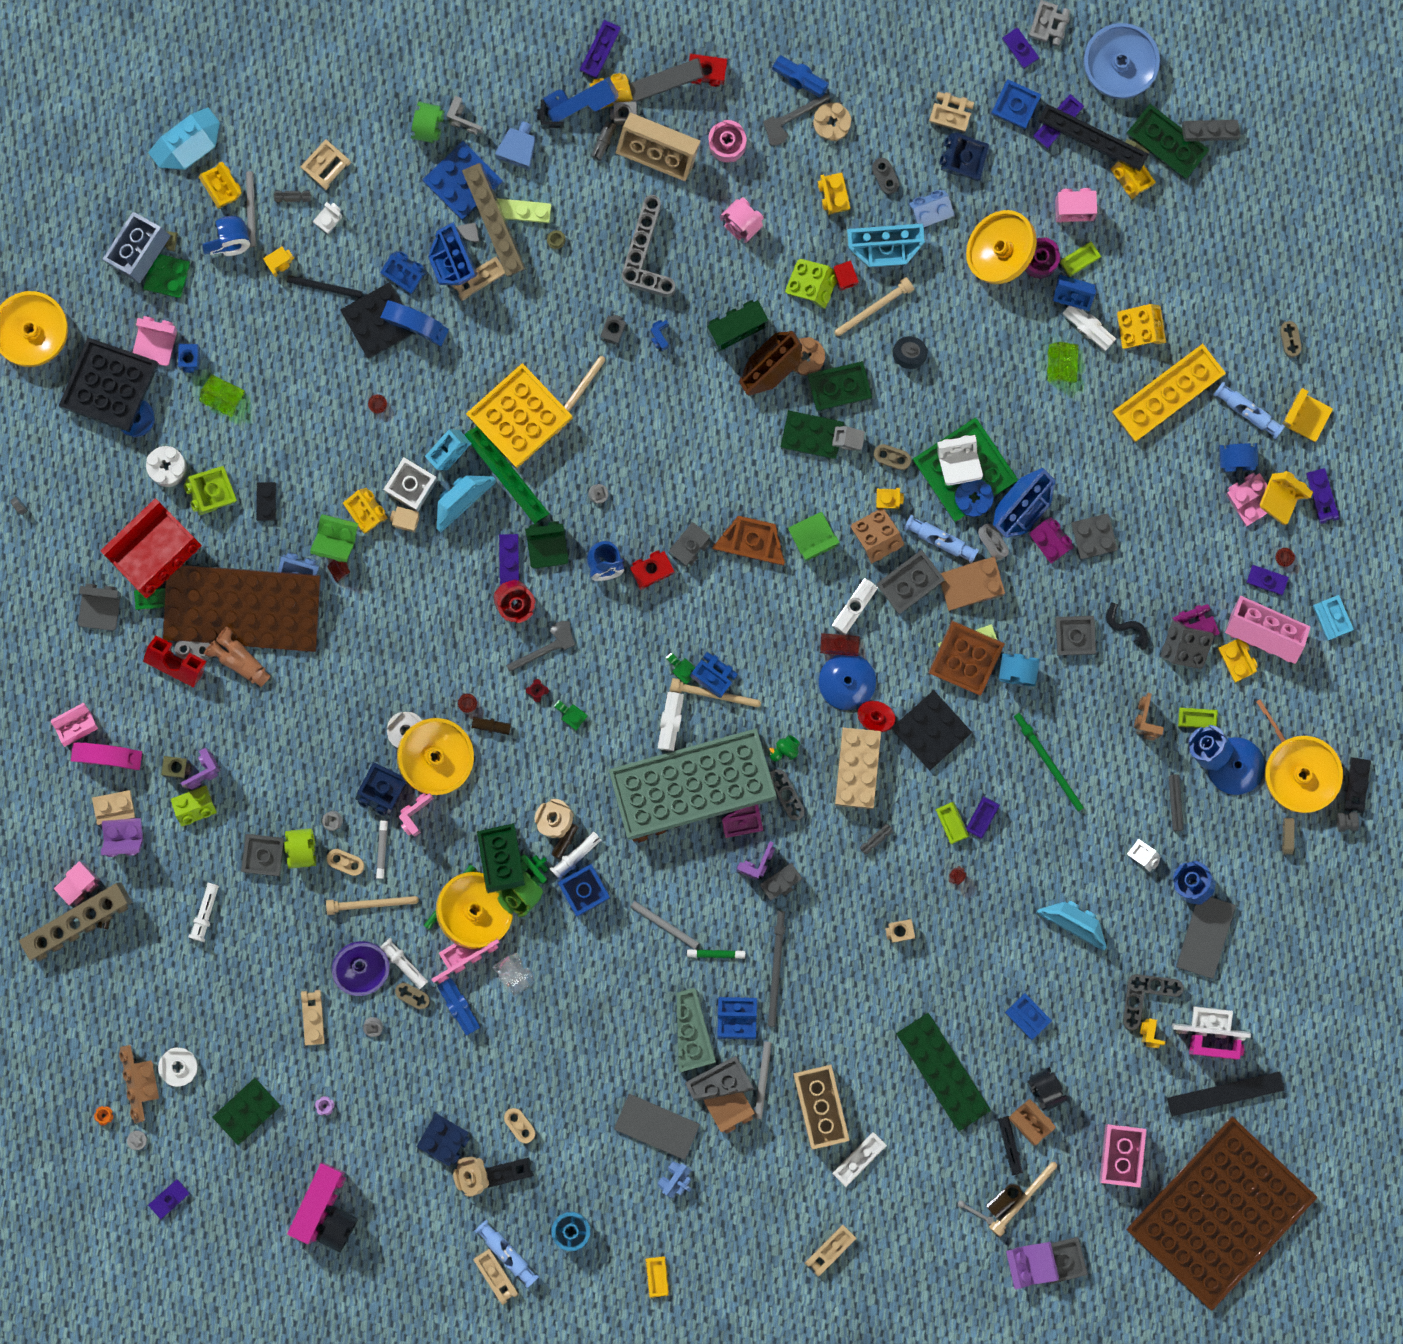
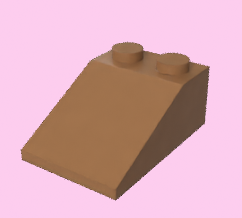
M995 557L940 573L945 579L941 583L948 611L1005 595Z

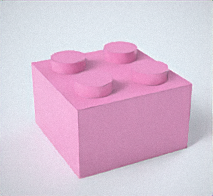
M1083 188L1080 191L1062 189L1061 192H1058L1055 199L1056 222L1094 221L1097 215L1096 191H1092L1091 188Z

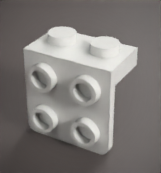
M965 435L961 438L945 439L937 442L938 457L946 485L950 486L983 478L977 454L975 435Z

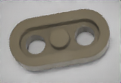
M881 444L874 450V459L882 465L897 470H905L910 466L911 457L906 451L886 444ZM880 452H886L887 456L885 458H881L879 455ZM903 458L905 463L899 464L898 459Z

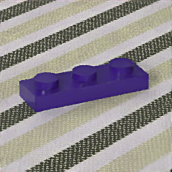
M606 20L603 21L584 59L580 72L592 78H598L621 31V27Z
M1069 94L1057 109L1076 117L1084 108V105ZM1042 125L1033 138L1044 148L1048 149L1061 133Z
M499 534L500 586L508 581H519L518 534Z

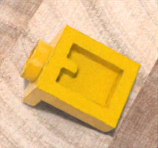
M900 488L877 489L876 508L899 509L900 504H903L904 493H900Z

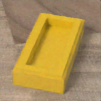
M665 1256L646 1258L649 1298L669 1296Z

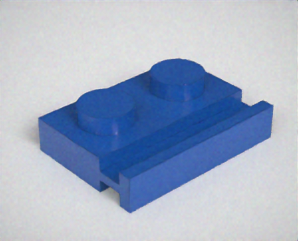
M1026 993L1004 1012L1030 1040H1033L1052 1021Z

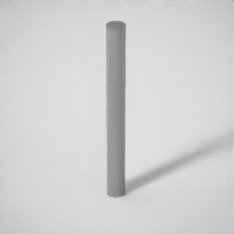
M248 171L246 172L248 236L250 247H256L254 172Z
M636 901L632 903V909L695 949L699 942Z
M764 1041L755 1119H762L772 1042Z

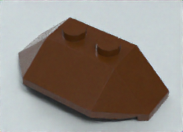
M794 331L774 333L748 358L743 376L739 380L748 396L774 389L800 364L802 344Z

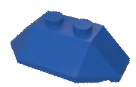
M454 222L437 230L428 258L440 285H461L478 275L477 270Z
M1044 468L1021 477L996 506L993 526L1005 538L1026 534L1051 505L1053 486L1056 480Z

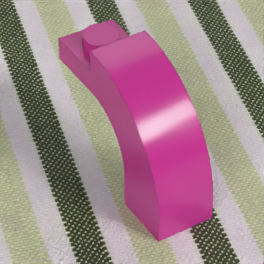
M73 742L71 762L106 765L132 770H140L142 751Z

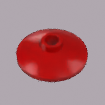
M868 701L863 703L858 709V720L868 730L885 732L890 730L895 723L893 710L882 702Z

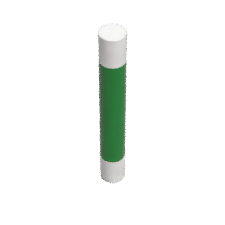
M687 949V957L745 959V951Z

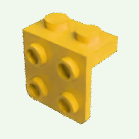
M1290 472L1274 473L1262 497L1260 508L1285 525L1290 520L1297 500L1311 498L1313 491L1304 482L1297 480Z

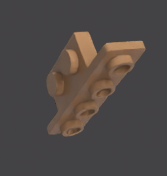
M131 1045L120 1047L119 1058L124 1068L123 1078L127 1084L126 1095L131 1105L130 1115L134 1123L145 1121L142 1102L159 1099L152 1060L134 1064Z

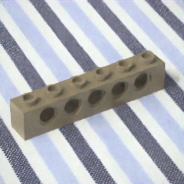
M122 882L115 883L20 939L19 942L28 959L39 962L47 957L46 953L51 950L56 952L64 947L63 943L68 940L71 943L80 938V933L84 931L88 933L94 930L97 923L102 922L103 924L111 920V915L118 912L120 914L128 910V905L133 902ZM108 899L112 901L111 909H108L106 907V901ZM91 909H94L96 911V917L94 919L90 917ZM75 918L80 921L78 928H75L73 924ZM59 928H61L64 932L62 938H60L57 934V930ZM43 937L47 940L46 947H43L41 944Z

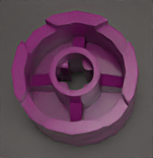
M1047 237L1037 238L1035 254L1025 272L1039 279L1053 274L1060 262V252L1057 244ZM1043 255L1044 259L1039 261L1037 256Z

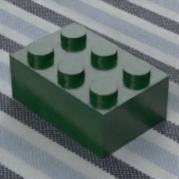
M750 300L743 304V308L739 310L735 308L728 311L722 319L717 317L709 322L710 325L707 326V334L718 353L767 328L769 320L759 301L754 302Z

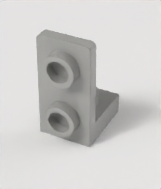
M455 96L446 116L447 120L450 121L449 124L457 128L463 126L467 128L466 131L477 135V133L483 134L482 126L457 117L462 115L465 105H463L462 98Z

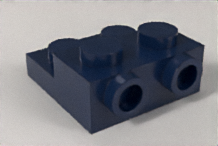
M957 132L947 136L944 141L946 151L939 160V164L942 165L941 170L956 176L961 175L979 181L989 144Z
M373 762L356 794L355 800L364 808H368V806L374 808L375 812L381 816L386 814L390 816L407 782L402 775Z
M435 1113L416 1147L448 1166H451V1164L455 1165L460 1157L458 1152L461 1146L465 1148L470 1140V1137H468L469 1132Z

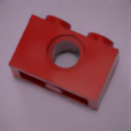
M690 54L689 61L698 58L700 59L702 69L710 68L712 70L711 74L704 75L705 77L690 83L701 84V82H706L713 87H720V84L724 85L727 68L726 58Z
M659 550L649 555V559L644 561L639 559L632 563L633 566L630 567V570L640 590L675 574L665 551L661 553ZM650 564L657 567V571L653 574L646 571V567Z

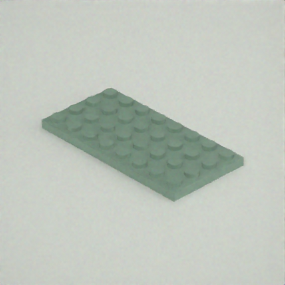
M757 728L608 769L628 840L777 799Z

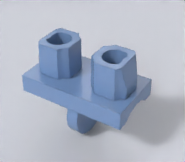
M673 1161L668 1167V1170L674 1174L671 1180L663 1176L657 1183L663 1190L662 1193L670 1198H673L676 1193L681 1195L684 1190L690 1192L692 1189L687 1185L692 1179L687 1176L691 1169L684 1164Z

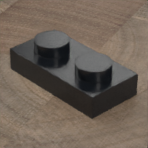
M257 482V521H276V482Z

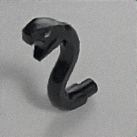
M1111 602L1106 612L1108 625L1116 631L1136 629L1139 632V636L1133 642H1140L1142 645L1140 649L1145 650L1148 645V636L1144 625L1137 621L1117 623L1115 616L1118 604Z

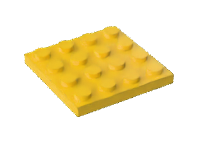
M523 363L466 413L471 421L516 469L573 419V416Z

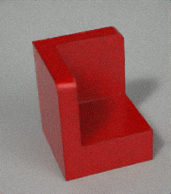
M851 261L834 266L833 269L838 280L837 286L839 291L858 285L859 281Z

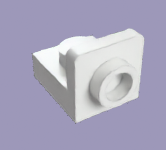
M326 202L324 204L325 208L315 218L313 223L329 234L341 220L342 215L340 213L341 209L334 203L330 205Z
M1139 839L1127 854L1149 872L1158 866L1161 858L1157 851Z

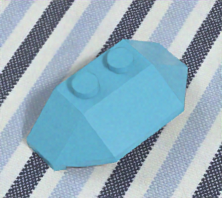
M209 108L190 114L162 135L148 154L159 168L186 170L216 147L220 122Z
M923 224L847 229L848 249L868 267L907 265L925 243Z
M466 475L464 478L459 477L453 483L454 487L450 491L445 490L439 496L437 530L440 533L445 530L496 483V479L493 476Z
M1072 901L1068 903L1062 902L1040 908L1036 911V914L1104 951L1106 949L1100 922L1095 919L1096 915L1088 910L1086 912L1079 910L1080 906Z

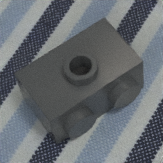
M692 522L668 553L683 566H692L699 558L697 554L700 550L705 551L711 544L709 541L710 535Z
M790 863L761 883L760 887L771 902L779 895L786 896L793 891L792 886L800 882L802 877L794 865Z

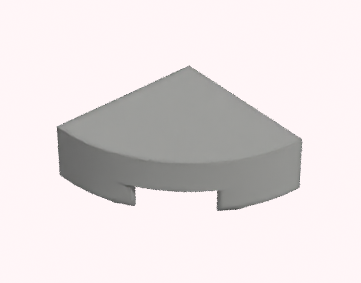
M476 223L457 226L463 238L471 242H479Z

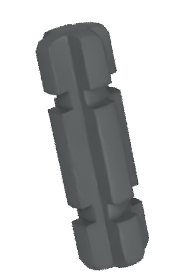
M274 191V201L300 202V200H303V202H310L311 192Z
M885 824L881 831H877L867 840V843L860 846V850L867 855L872 851V848H875L885 839V836H889L893 829L888 824Z

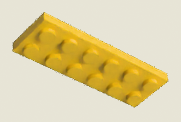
M1202 343L1112 411V414L1132 440L1136 442L1226 373Z

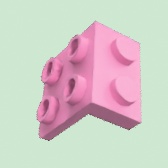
M143 316V319L137 318L136 326L138 327L133 353L155 360L159 363L158 365L168 366L178 330L169 321L162 320V323L154 322V318Z
M430 793L428 795L422 794L416 799V804L412 807L407 805L400 811L401 815L399 818L403 822L401 827L407 835L410 836L412 834L416 837L421 833L410 817L434 799Z

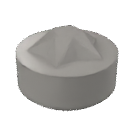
M602 484L593 485L588 492L589 499L593 503L605 502L609 494L608 489Z
M330 811L323 816L322 823L327 830L334 831L341 827L343 819L337 811Z
M370 1017L365 1020L363 1031L366 1035L377 1037L382 1033L383 1023L380 1019Z
M133 1131L127 1137V1144L133 1150H141L147 1144V1137L142 1131Z

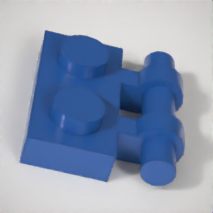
M706 652L703 658L708 661V664L701 659L690 674V677L721 698L732 683L726 677L729 676L734 680L738 673L733 671V667L730 665L727 666L718 660L719 657L715 654L713 656ZM713 666H715L716 668H718V669H719L720 671H722L723 673H722V674L719 673L717 670H715V669L713 668Z

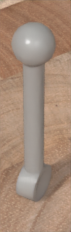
M960 1200L957 1203L959 1208H965L986 1220L987 1224L991 1225L994 1222L992 1217H986L967 1206L964 1201Z

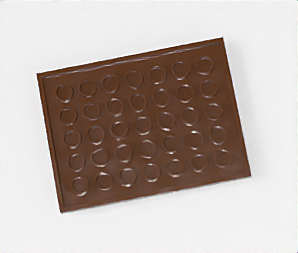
M1231 1116L1126 1230L1212 1311L1318 1197Z

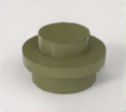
M554 230L548 234L547 244L552 249H560L565 245L566 238L561 231Z

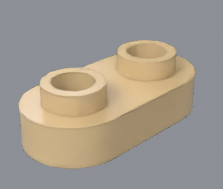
M333 849L327 855L328 864L344 873L358 876L364 870L362 859L345 851ZM336 855H339L341 858L338 863L333 860ZM353 863L358 864V868L356 870H353L351 868V865Z
M511 1108L506 1111L504 1121L515 1137L522 1143L531 1142L535 1137V1129L524 1114L517 1108ZM512 1114L518 1116L517 1121H511L510 1117ZM523 1130L529 1131L528 1137H523Z

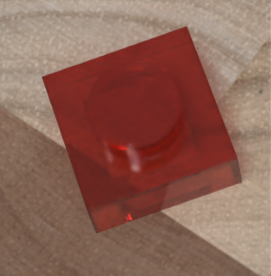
M333 560L327 566L336 582L341 581L350 573L347 564L342 561Z

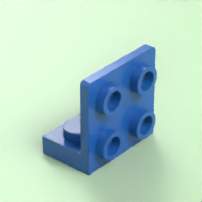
M1059 275L1053 301L1090 311L1096 293L1095 285Z

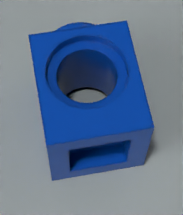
M179 344V369L183 370L184 373H194V370H199V345ZM187 355L194 356L191 363L184 362Z

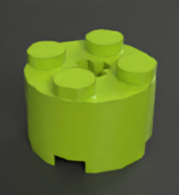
M312 828L285 831L286 841L284 844L285 852L288 853V869L316 866L315 838Z

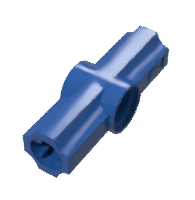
M782 55L778 56L772 67L773 71L787 78L793 87L797 89L804 88L819 98L825 94L829 86L828 82L814 75L807 65H797Z
M452 978L437 985L447 1002L446 1005L454 1019H457L466 1036L481 1028L472 1014L471 1007L467 1003L466 998L463 994L461 995Z

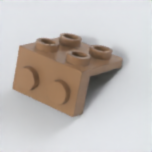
M883 508L851 525L852 531L863 546L871 564L905 546L900 532Z
M1147 693L1140 698L1138 709L1141 712L1135 719L1134 728L1137 729L1136 734L1144 735V739L1155 741V739L1162 736L1164 727L1145 723L1152 693Z
M743 1092L703 1100L720 1132L725 1131L726 1134L735 1130L737 1123L742 1122L745 1124L753 1119L752 1115L755 1114Z

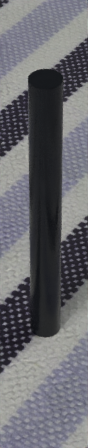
M288 275L287 283L355 298H362L363 291Z

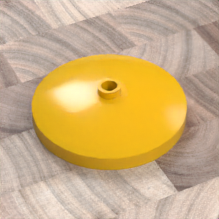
M1012 210L998 211L985 217L975 227L968 240L966 259L970 270L976 277L989 284H1003L1017 278L1029 266L1035 254L1037 244L1035 229L1026 217Z
M25 291L9 297L0 305V354L6 360L18 366L36 367L51 361L60 353L67 340L68 322L63 309L53 298L44 293Z
M442 718L421 720L404 733L398 745L397 764L404 780L421 793L443 795L452 792L466 781L473 767L474 751L471 740L459 725L450 720ZM432 753L436 754L435 760H432Z
M1296 736L1285 740L1272 751L1265 767V781L1271 796L1282 807L1297 813H1311L1326 807L1335 799L1342 785L1343 769L1337 753L1326 742L1312 736ZM1304 772L1306 777L1304 779L1299 777V773Z
M466 872L452 878L441 890L436 903V916L443 933L452 942L469 949H482L496 939L500 940L511 925L513 913L510 914L500 905L497 899L499 893L492 892L487 894L484 874L481 872Z

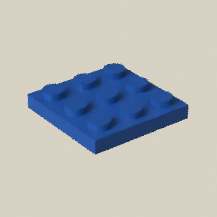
M464 141L422 179L462 221L477 207L462 170L481 163L493 191L503 182Z

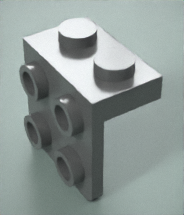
M85 584V587L80 586L79 594L82 597L78 625L114 631L117 627L121 593L116 590V587L105 586L104 589L97 588L95 584Z
M1172 620L1160 656L1173 664L1202 669L1206 662L1214 634L1208 631L1189 628L1179 621Z

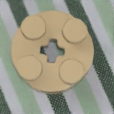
M840 103L824 104L815 112L814 129L818 136L825 140L838 141L844 138L850 129L851 116L848 110ZM830 117L837 119L835 122L836 126L833 127L831 124H827Z
M551 799L550 802L539 806L534 819L538 831L544 836L562 838L572 825L574 813L565 802L559 799ZM557 814V820L552 823V820H550L551 816L554 817Z
M465 1157L456 1163L458 1165L457 1169H454L453 1172L454 1182L459 1191L463 1190L466 1193L464 1195L475 1196L482 1193L488 1187L489 1181L482 1159Z

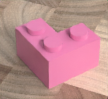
M79 861L65 874L67 877L54 890L69 906H77L85 899L83 896L87 892L92 893L99 886L97 883L100 879L85 863Z

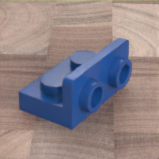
M396 251L390 255L380 273L412 294L422 277L427 274V271L422 264L410 260L404 252Z

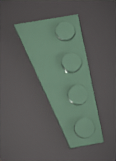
M692 988L677 992L678 1069L680 1073L716 1063L696 989Z

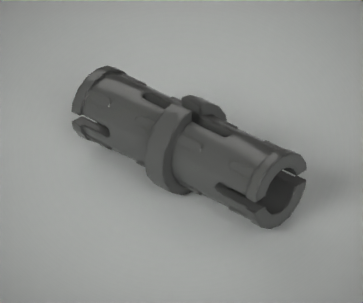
M608 121L605 122L600 136L596 138L597 143L590 155L595 159L597 157V160H602L607 146L611 144L610 139L617 127L615 124H610Z

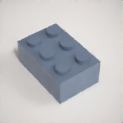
M132 212L102 260L118 272L141 283L170 238V235L162 227Z

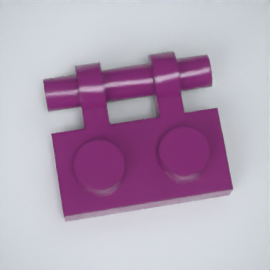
M1208 604L1195 606L1193 610L1182 611L1178 613L1179 615L1172 617V620L1182 622V624L1189 628L1213 633L1214 636L1220 634L1213 616L1209 618L1204 616V613L1211 611ZM1198 616L1199 621L1190 625L1188 619Z

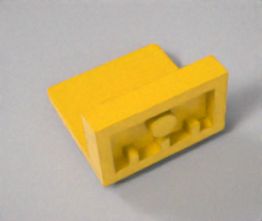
M1147 304L1117 312L1123 349L1149 343H1166L1161 306Z
M1301 388L1282 424L1286 428L1316 442L1333 409L1308 396L1309 391Z

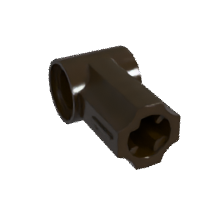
M1008 1184L985 1206L998 1218L1014 1202L1020 1199L1022 1191L1017 1184ZM1011 1187L1018 1189V1195L1015 1198L1007 1195V1191Z

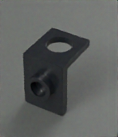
M541 100V109H537V120H541V128H564L563 121L545 122V100Z

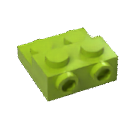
M224 466L188 476L185 480V492L191 495L193 500L191 501V508L194 512L197 511L198 516L236 503L237 501Z

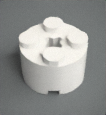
M162 446L156 448L148 455L146 469L148 475L155 483L164 487H173L184 479L187 464L178 450L173 447ZM165 463L169 464V470L167 471L164 469Z

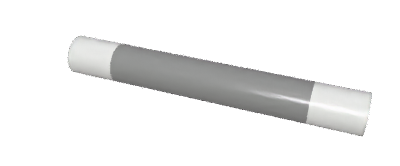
M380 821L376 878L384 879L388 821Z

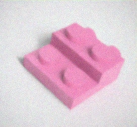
M1260 473L1248 475L1244 478L1246 482L1241 485L1237 482L1228 488L1229 492L1226 494L1246 527L1268 514L1260 508V502L1267 488V483Z

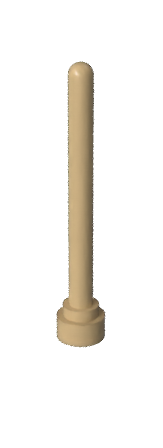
M907 277L902 279L898 288L837 328L834 332L835 335L841 336L902 293L909 294L915 290Z
M600 356L564 405L568 412L604 364V356Z
M672 678L670 692L681 693L682 691L753 707H760L761 705L760 700L724 693L719 698L708 689L686 685L680 679Z
M411 896L342 903L332 899L326 900L327 915H335L339 910L417 904L419 898Z
M1051 1162L1000 1221L997 1220L989 1226L998 1237L1005 1233L1004 1230L1007 1223L1057 1168L1056 1162Z

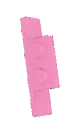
M496 939L482 949H469L456 943L439 952L448 969L431 980L433 983L437 981L439 984L449 979L448 975L455 972L457 974L464 970V965L471 961L473 964L482 958L481 954L486 951L490 954L498 949L497 945L500 941Z

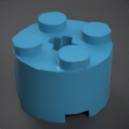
M1002 654L999 672L1000 682L1035 687L1040 659L1032 657L1027 659L1022 654H1014V656Z
M566 1212L560 1215L552 1226V1238L555 1244L566 1251H576L582 1248L588 1242L591 1235L588 1220L577 1212ZM570 1226H574V1230H577V1233L570 1237L569 1233L566 1232V1228L569 1229Z

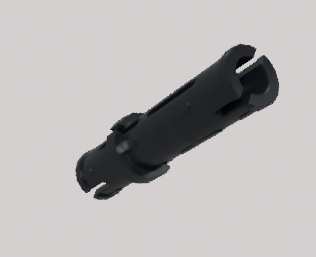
M1009 1116L999 1118L997 1120L1011 1176L1023 1173L1019 1158L1021 1154L1016 1147ZM1005 1128H1007V1132H1008L1010 1144H1009V1141H1008V1137H1007V1133H1006V1129H1005ZM1010 1148H1012V1152H1013L1015 1164H1014V1161H1013V1157H1012V1153H1011V1149H1010Z

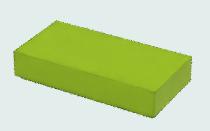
M1092 241L1060 260L1059 263L1068 277H1071L1100 259L1101 255Z
M1179 707L1178 727L1205 728L1209 727L1208 725L1217 727L1218 710Z
M954 801L935 809L950 844L969 837Z

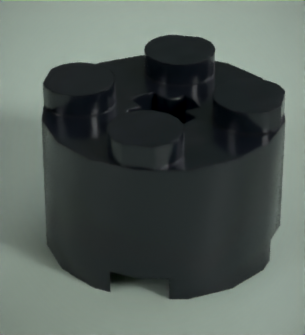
M1050 1066L1032 1075L1027 1081L1031 1093L1037 1094V1103L1042 1111H1049L1068 1100L1066 1095L1062 1096L1063 1092L1061 1090L1063 1087L1055 1073H1050Z
M334 1206L329 1216L325 1219L322 1225L323 1229L319 1232L316 1240L341 1253L356 1226L358 1218Z

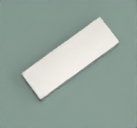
M872 1132L832 1174L847 1187L887 1145Z

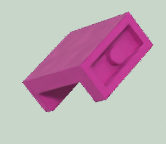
M1191 1035L1189 1055L1237 1060L1244 1054V1044H1241L1242 1040H1233L1231 1051L1202 1047L1203 1035Z

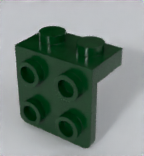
M559 521L549 522L548 526L532 524L529 525V528L525 529L530 565L533 569L568 564L563 524H559Z

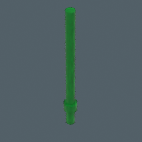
M1020 712L1013 717L1021 727L1020 731L1024 737L1027 736L1073 806L1079 812L1084 808L1033 733L1034 729L1032 726L1027 724Z

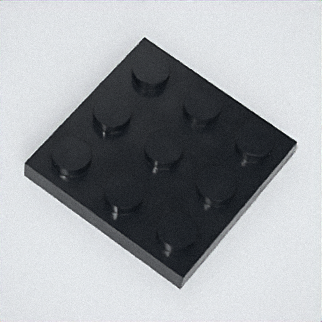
M390 282L340 309L367 359L415 334L410 330L394 326L380 318L388 300L402 304Z
M935 690L928 694L891 728L929 771L972 734V731Z

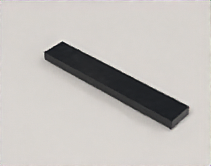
M1049 104L1046 105L1038 120L1039 123L1139 172L1149 156L1148 153Z
M1275 1072L1167 1097L1170 1115L1173 1117L1285 1090L1281 1073Z

